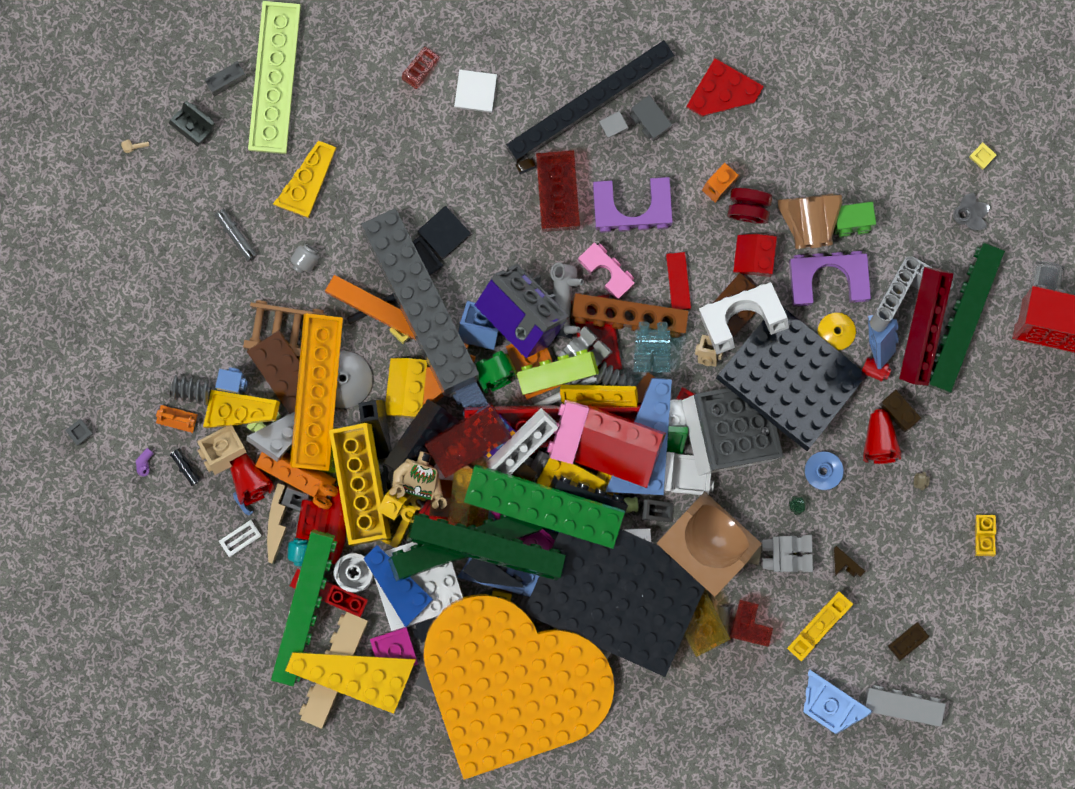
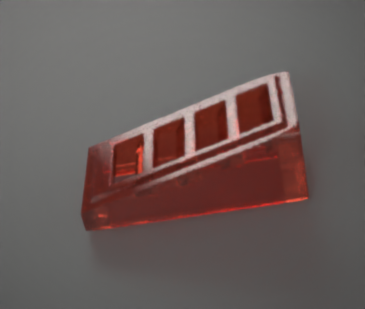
M424 46L402 73V80L417 89L440 56ZM425 55V56H427L429 59H431L432 61L429 62V61H427L425 58H423L422 56ZM419 61L422 62V63L425 64L427 67H426V68L423 67V66H422L421 64H419L418 62H419ZM414 68H417L422 73H418L416 70H414Z

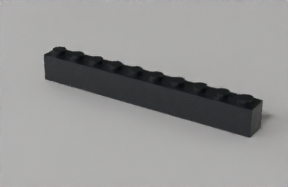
M663 40L508 142L506 149L516 164L672 62L675 55L665 40Z

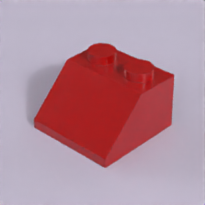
M761 234L737 235L733 273L771 277L773 274L777 236Z

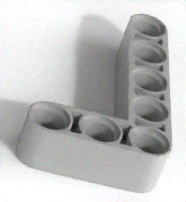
M909 256L904 259L870 320V326L873 330L882 332L886 329L910 285L919 290L924 267L930 266L914 257Z

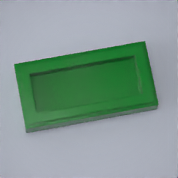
M668 426L667 452L683 453L688 427Z

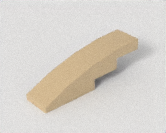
M279 483L272 500L268 521V562L272 564L275 563L287 531L286 527L281 526L287 507L280 505L286 486Z

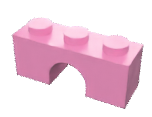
M594 242L578 258V262L590 274L598 268L609 270L611 279L605 285V289L616 300H620L634 286V277L628 271L624 273L619 268L621 264L614 257L611 259L606 254L608 251L601 244L597 245Z

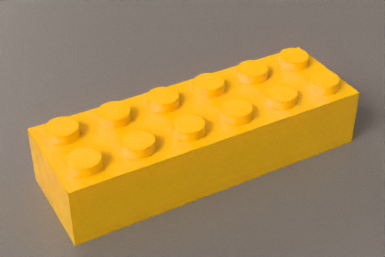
M363 423L329 430L349 545L355 546L391 539L388 517L377 511L384 499L372 425Z

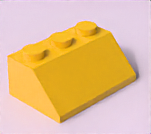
M412 358L390 359L385 402L387 416L414 419L423 406L426 367H428L426 360Z

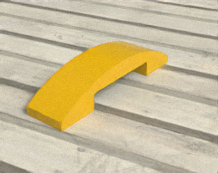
M838 591L799 633L787 649L802 661L833 625L851 608L853 603Z

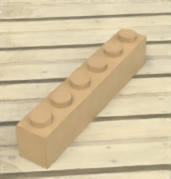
M346 612L345 615L342 614L337 624L340 628L337 633H333L330 643H332L330 651L326 650L325 654L354 656L369 621L349 612ZM317 683L314 687L311 686L307 697H309L307 705L303 704L299 715H302L300 720L323 729L338 692Z

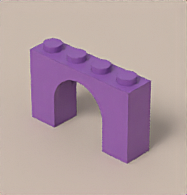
M669 177L650 178L651 205L644 214L638 217H627L616 209L613 200L612 181L593 182L596 230H600L601 233L611 232V229H619L620 232L630 231V228L638 227V230H649V227L657 226V229H668V226L672 225Z
M862 251L850 252L851 255H843V252L832 253V256H824V254H813V257L805 258V255L793 256L794 259L789 261L792 306H810L813 304V275L818 269L827 266L838 268L845 274L848 281L850 303L869 302L871 296L867 254H862Z

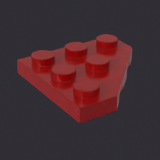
M714 58L686 108L704 117L717 112L755 103L764 86Z

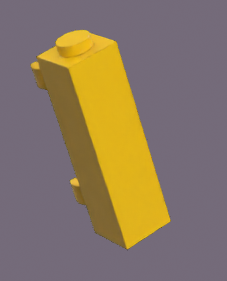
M388 491L377 511L393 520L400 514L403 520L410 522L412 517L407 515V511L415 513L416 510H420L422 505L417 503V499L425 501L426 498L408 493L397 498V493L390 495Z

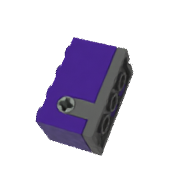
M518 264L508 267L506 271L502 270L495 273L474 304L525 358L548 348L570 317Z

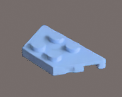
M809 670L806 702L804 703L803 712L835 734L840 733L873 712L812 670Z

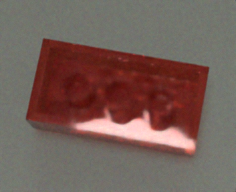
M574 150L536 153L542 232L580 230Z
M491 402L425 442V446L444 477L447 478L512 438V435Z

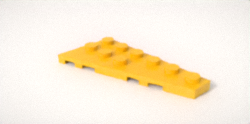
M292 652L285 671L394 714L416 659Z

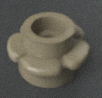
M926 472L916 473L914 476V487L919 488L921 491L929 486L930 479L929 476H926Z

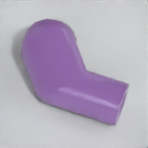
M148 448L136 459L137 473L143 477L149 474L148 460L154 455Z

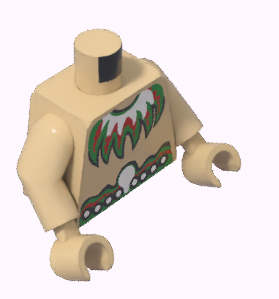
M420 451L417 461L407 459L405 463L401 464L394 471L393 488L389 491L390 495L397 493V498H400L405 493L430 500L434 498L435 501L432 503L434 509L439 507L438 503H440L441 509L447 506L446 499L442 497L438 471L433 466L428 465L431 454Z

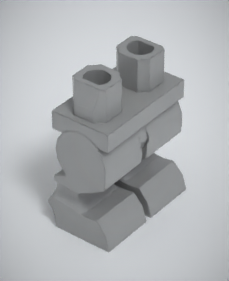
M584 326L579 332L580 336L574 338L559 356L569 354V358L577 356L576 352L585 349L588 351L589 347L593 345L594 349L589 352L594 353L598 367L613 352L601 340H598L599 338L588 327ZM579 379V380H576V381H572V383H573V384H576V383H578L579 381H581L582 379Z
M803 535L800 538L797 536H781L762 541V551H773V558L763 559V569L773 570V572H813L812 554L800 557L793 555V553L797 552L812 553V535Z

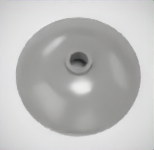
M340 351L335 400L336 408L345 409L357 406L358 403L366 399L371 391L373 381L371 369L367 362L355 353ZM345 375L346 381L341 382L339 380L340 376Z

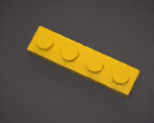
M561 385L560 387L562 404L565 403V400L582 405L637 407L638 405L636 386Z

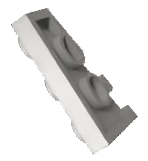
M295 412L247 436L246 441L278 462L292 446Z

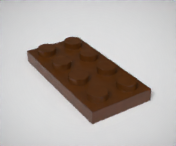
M278 330L248 349L247 353L285 409L291 414L295 412L300 359L281 331Z

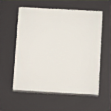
M459 70L454 108L492 113L497 74Z

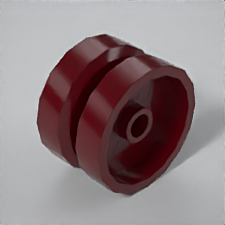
M733 188L730 200L735 204L729 205L727 217L747 223L766 224L769 221L770 212L765 208L771 206L773 196L759 190Z

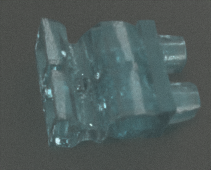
M639 322L638 329L635 330L633 372H651V353H653L654 357L653 372H670L671 338L667 322L657 323V330H649L648 322Z

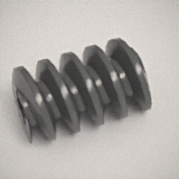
M605 361L598 368L599 374L594 375L596 385L601 381L603 382L602 386H635L637 381L633 382L632 377L626 379L625 373L619 375V369L613 371L612 365L606 368L607 362Z
M175 375L171 384L170 397L173 395L174 399L177 400L181 395L182 401H185L188 397L191 403L196 398L197 404H200L203 400L204 405H208L212 385L208 387V381H205L202 386L200 379L197 380L196 384H193V378H190L188 383H186L184 376L181 381H178V376Z

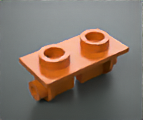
M161 405L160 409L157 410L156 424L193 433L198 414Z

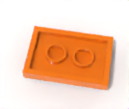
M513 344L505 346L517 372L522 371L521 367L532 365L533 368L540 366L539 362L550 359L551 363L553 362L548 348L525 358ZM561 385L525 394L526 400L559 388Z

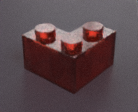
M738 600L730 633L731 639L769 647L773 628L754 623L759 604Z

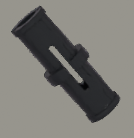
M180 448L170 454V457L179 467V472L184 474L191 486L202 480L192 467V462L187 460Z

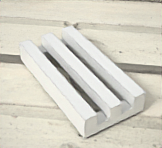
M252 520L219 540V543L227 555L231 557L262 535ZM251 526V530L244 533L228 545L224 543L227 540L234 537L235 535H237L238 533H240L241 531H243L244 529H246L247 527ZM255 532V536L232 551L229 550V548Z

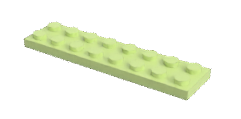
M262 2L248 145L249 151L287 154L301 10L300 4Z

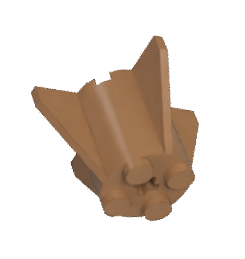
M826 194L778 200V208L794 236L795 249L819 248L833 245L832 235L842 205V195Z

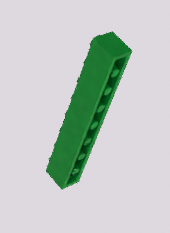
M314 529L310 533L271 681L292 687L295 682L300 681L301 677L289 673L285 669L292 652L307 653L304 652L305 645H309L311 641L310 626L314 627L317 618L314 615L315 608L320 607L322 597L319 596L320 589L324 590L327 581L324 578L325 571L330 570L332 560L329 559L330 552L334 553L337 541H334L335 535Z

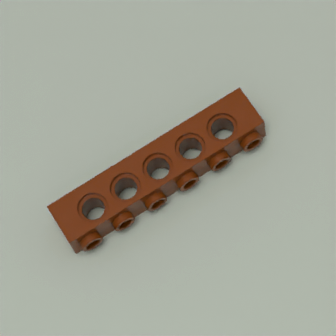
M575 293L570 319H575L574 322L581 324L589 321L593 322L595 326L604 327L605 324L612 325L614 329L628 327L634 332L647 330L653 335L667 333L669 337L680 338V336L686 333L689 311ZM588 306L596 309L595 315L587 313L586 309ZM607 309L613 310L615 317L608 318L605 311ZM626 312L632 313L634 316L633 321H627L624 314ZM643 316H651L652 324L645 323ZM663 318L670 319V327H666L663 325Z

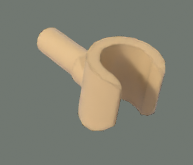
M126 140L121 143V146L125 153H130L134 149L148 147L149 142L132 145L130 140Z

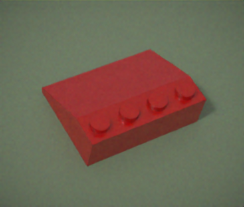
M592 407L589 410L582 431L575 462L648 488L666 433Z

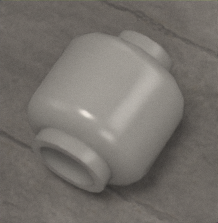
M304 244V246L299 245L290 259L294 265L293 269L299 273L304 271L311 272L319 259L318 251L308 244Z

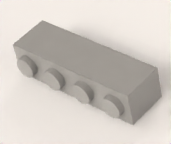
M873 685L872 688H867L864 706L873 711L872 713L938 727L942 726L946 705L941 703L939 698L930 697L929 700L922 699V695L911 693L910 696H905L903 691L892 689L891 692H886L884 687Z

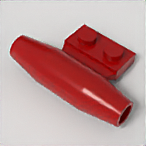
M335 486L338 489V493L336 496L331 497L332 505L330 509L320 508L313 501L302 500L295 537L309 540L312 529L335 535L334 541H337L334 553L330 552L329 556L333 565H336L340 559L347 535L339 486Z

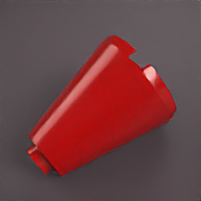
M884 409L874 410V413L870 414L863 461L869 463V460H874V464H888L896 462L895 458L901 460V451L890 414L885 412Z
M246 453L230 461L232 465L230 471L240 505L243 503L245 506L254 504L265 498L263 494L267 491L269 494L273 491V482L260 468L255 466L256 464Z

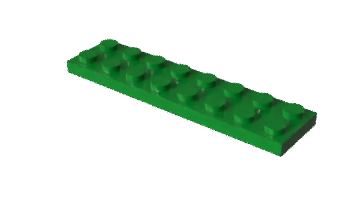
M476 464L464 499V503L612 549L614 548L625 513L624 510Z

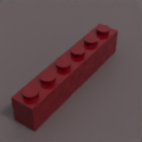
M924 267L899 376L900 380L914 385H929L954 273L938 268Z

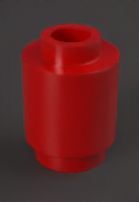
M867 357L862 372L882 382L883 379H888L892 369L888 368L890 365L888 363L882 369H877L874 358Z

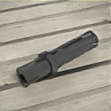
M224 208L220 210L221 212L218 211L214 216L223 226V231L228 233L246 258V261L248 262L251 258H255L257 254L236 227L237 223L231 220Z

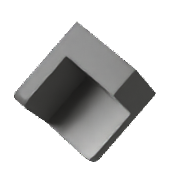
M620 111L599 121L600 128H603L608 138L628 131V126Z

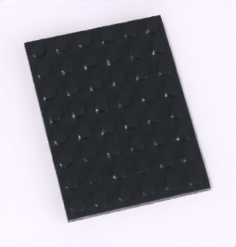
M619 529L613 549L559 532L552 549L561 551L560 554L566 555L561 578L552 580L539 576L524 612L528 616L559 630L579 634L599 648L666 677L705 588L660 546L623 529Z

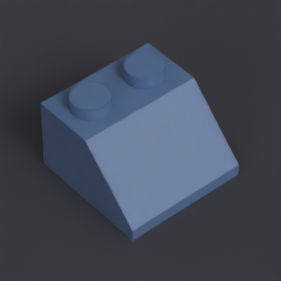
M467 301L458 332L463 343L494 350L499 330L475 307L474 302Z
M870 315L868 316L869 344L877 369H882L896 352L898 335L895 330H898V323L896 319L892 318L884 331L877 332L870 326V320L873 316Z

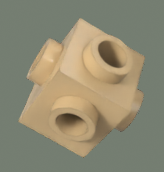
M702 335L700 344H697L695 349V355H698V363L717 367L718 360L723 358L724 352L716 354L709 336Z

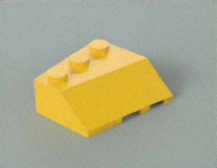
M549 458L536 482L537 484L549 487L554 475L560 477L561 475H566L576 483L582 481L589 484V487L593 489L603 487L607 483L581 467Z

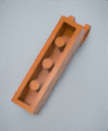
M261 452L255 465L256 467L314 497L313 503L318 507L330 509L332 503L327 497L337 495L338 489L334 486L337 479L320 470L290 467L291 454L287 452L278 462Z

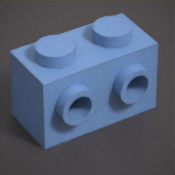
M230 367L228 370L219 369L215 387L217 390L241 395L247 391L248 381H246V377L239 369Z

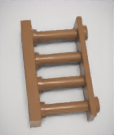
M256 300V303L251 302L250 307L256 309L253 333L250 340H244L243 348L248 350L261 342L259 338L264 310L275 312L272 334L280 330L283 313L294 315L289 345L298 358H300L301 349L297 343L302 316L305 313L325 316L327 314H324V311L320 309H313L311 312L267 305V302L262 300Z

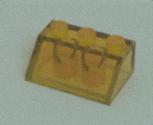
M459 467L454 469L448 524H463L467 527L475 524L478 527L483 525V521L488 520L489 510L464 503L474 469Z
M705 589L684 634L694 657H698L731 640Z

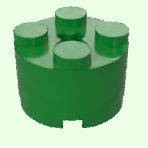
M503 351L495 353L493 358L487 361L482 359L475 364L479 373L478 381L485 393H488V389H491L492 392L510 384V379L513 376L515 379L518 377L509 355L504 354Z

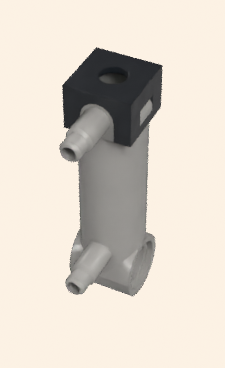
M558 262L552 266L550 272L551 278L554 280L553 294L556 295L553 300L570 316L572 286L583 285L584 281L577 278V270L574 266ZM569 317L554 339H573V333H579L580 328L570 325Z

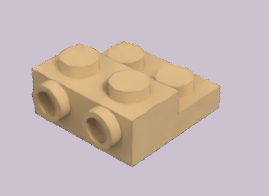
M226 426L197 441L200 449L197 451L202 460H207L204 464L208 472L213 471L214 475L232 467L231 460L247 453L233 426Z

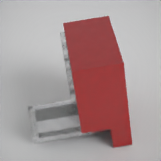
M1047 261L1034 262L1029 290L1022 299L1019 318L1015 324L1012 339L1075 353V293L1074 295L1067 294L1065 290L1060 289L1064 272L1063 266Z

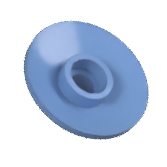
M818 452L808 459L805 465V476L814 488L829 490L840 483L843 477V465L836 455L830 452ZM821 468L827 470L826 475L820 473Z

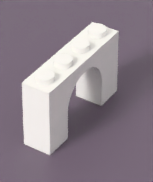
M771 282L761 284L754 289L742 291L732 297H726L721 301L699 308L701 320L716 354L735 348L733 337L727 324L729 319L737 312L751 310L759 313L763 317L771 335L789 328L788 318Z

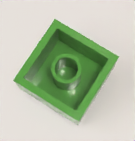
M873 202L841 206L833 231L834 235H839L842 238L851 236L850 233L858 232V235L869 234V231L876 225Z

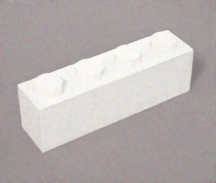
M540 408L486 462L489 469L511 475L558 429L555 420Z

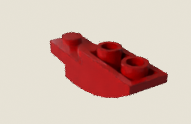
M300 569L296 570L290 587L296 589ZM327 581L324 590L320 589L319 593L322 601L358 617H361L368 601Z

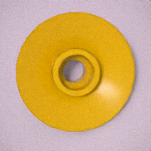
M831 313L820 321L818 335L839 351L846 349L852 344L856 336V328L854 322L847 315ZM834 328H840L841 333L836 334L834 332Z

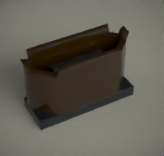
M533 157L532 159L523 160L516 165L520 175L537 168Z

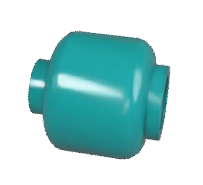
M294 537L288 543L287 557L289 561L294 562L295 566H302L309 540Z

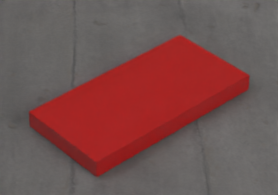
M609 294L596 297L609 298ZM587 307L586 310L589 315L596 314L594 307ZM607 309L605 311L606 316L613 318L612 310ZM586 321L585 324L575 322V326L579 327L580 331L584 326L588 327L599 338L598 340H601L613 352L607 359L602 361V363L604 361L607 362L606 368L612 365L613 371L616 369L622 370L616 331L612 328V325L605 324L604 327L595 326L593 322ZM593 345L589 347L588 352L594 349Z

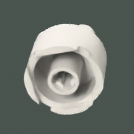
M350 553L337 561L334 568V577L342 589L358 593L367 589L372 583L374 575L364 561L365 557L363 555ZM357 568L356 571L359 572V575L352 578L349 571Z

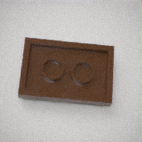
M739 273L713 303L756 287ZM740 311L729 319L727 326L732 337L756 313L755 311Z

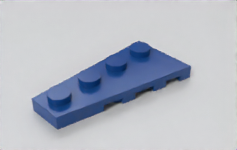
M376 545L365 556L364 561L406 628L433 599L411 577L396 582L388 561L390 557Z

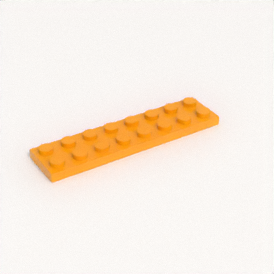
M304 314L290 467L329 471L331 456L329 430H333L342 317Z

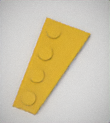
M211 390L203 427L215 428L276 421L280 402Z

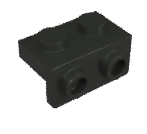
M188 101L183 103L182 108L169 121L172 127L197 147L212 134L215 123L209 116H205L194 104H190Z

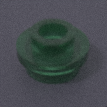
M792 497V500L789 502L791 512H794L795 515H800L801 512L805 511V502L802 497Z

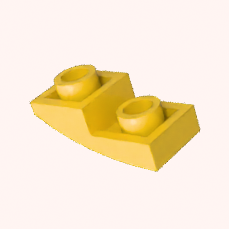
M976 515L975 556L996 555V515Z

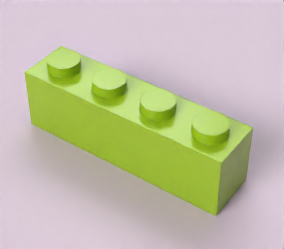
M585 349L576 352L577 356L569 358V354L557 357L558 361L551 363L549 359L539 362L540 366L533 368L532 365L521 367L522 371L516 373L522 395L599 374L594 353L588 352Z

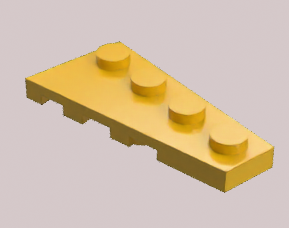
M318 141L273 205L309 219L335 154L336 147Z

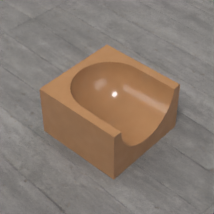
M705 491L657 542L666 553L714 597L743 568L762 544Z

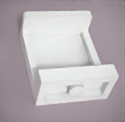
M672 452L666 453L664 492L702 495L704 491L709 495V492H713L714 481L711 480V474L698 476L694 456L674 454Z

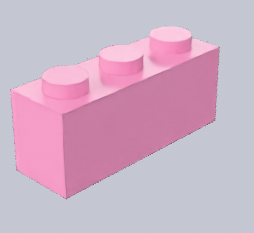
M565 400V403L560 405L558 411L560 419L559 423L556 422L558 429L553 433L555 434L554 440L549 442L547 448L550 458L573 464L589 411L588 406Z

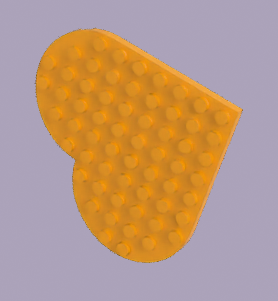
M487 594L463 597L445 607L437 618L433 620L428 629L424 644V663L464 780L578 741L589 735L601 724L611 707L614 694V679L611 667L602 651L591 641L576 633L563 630H546L537 633L529 616L513 602L505 598L489 596Z

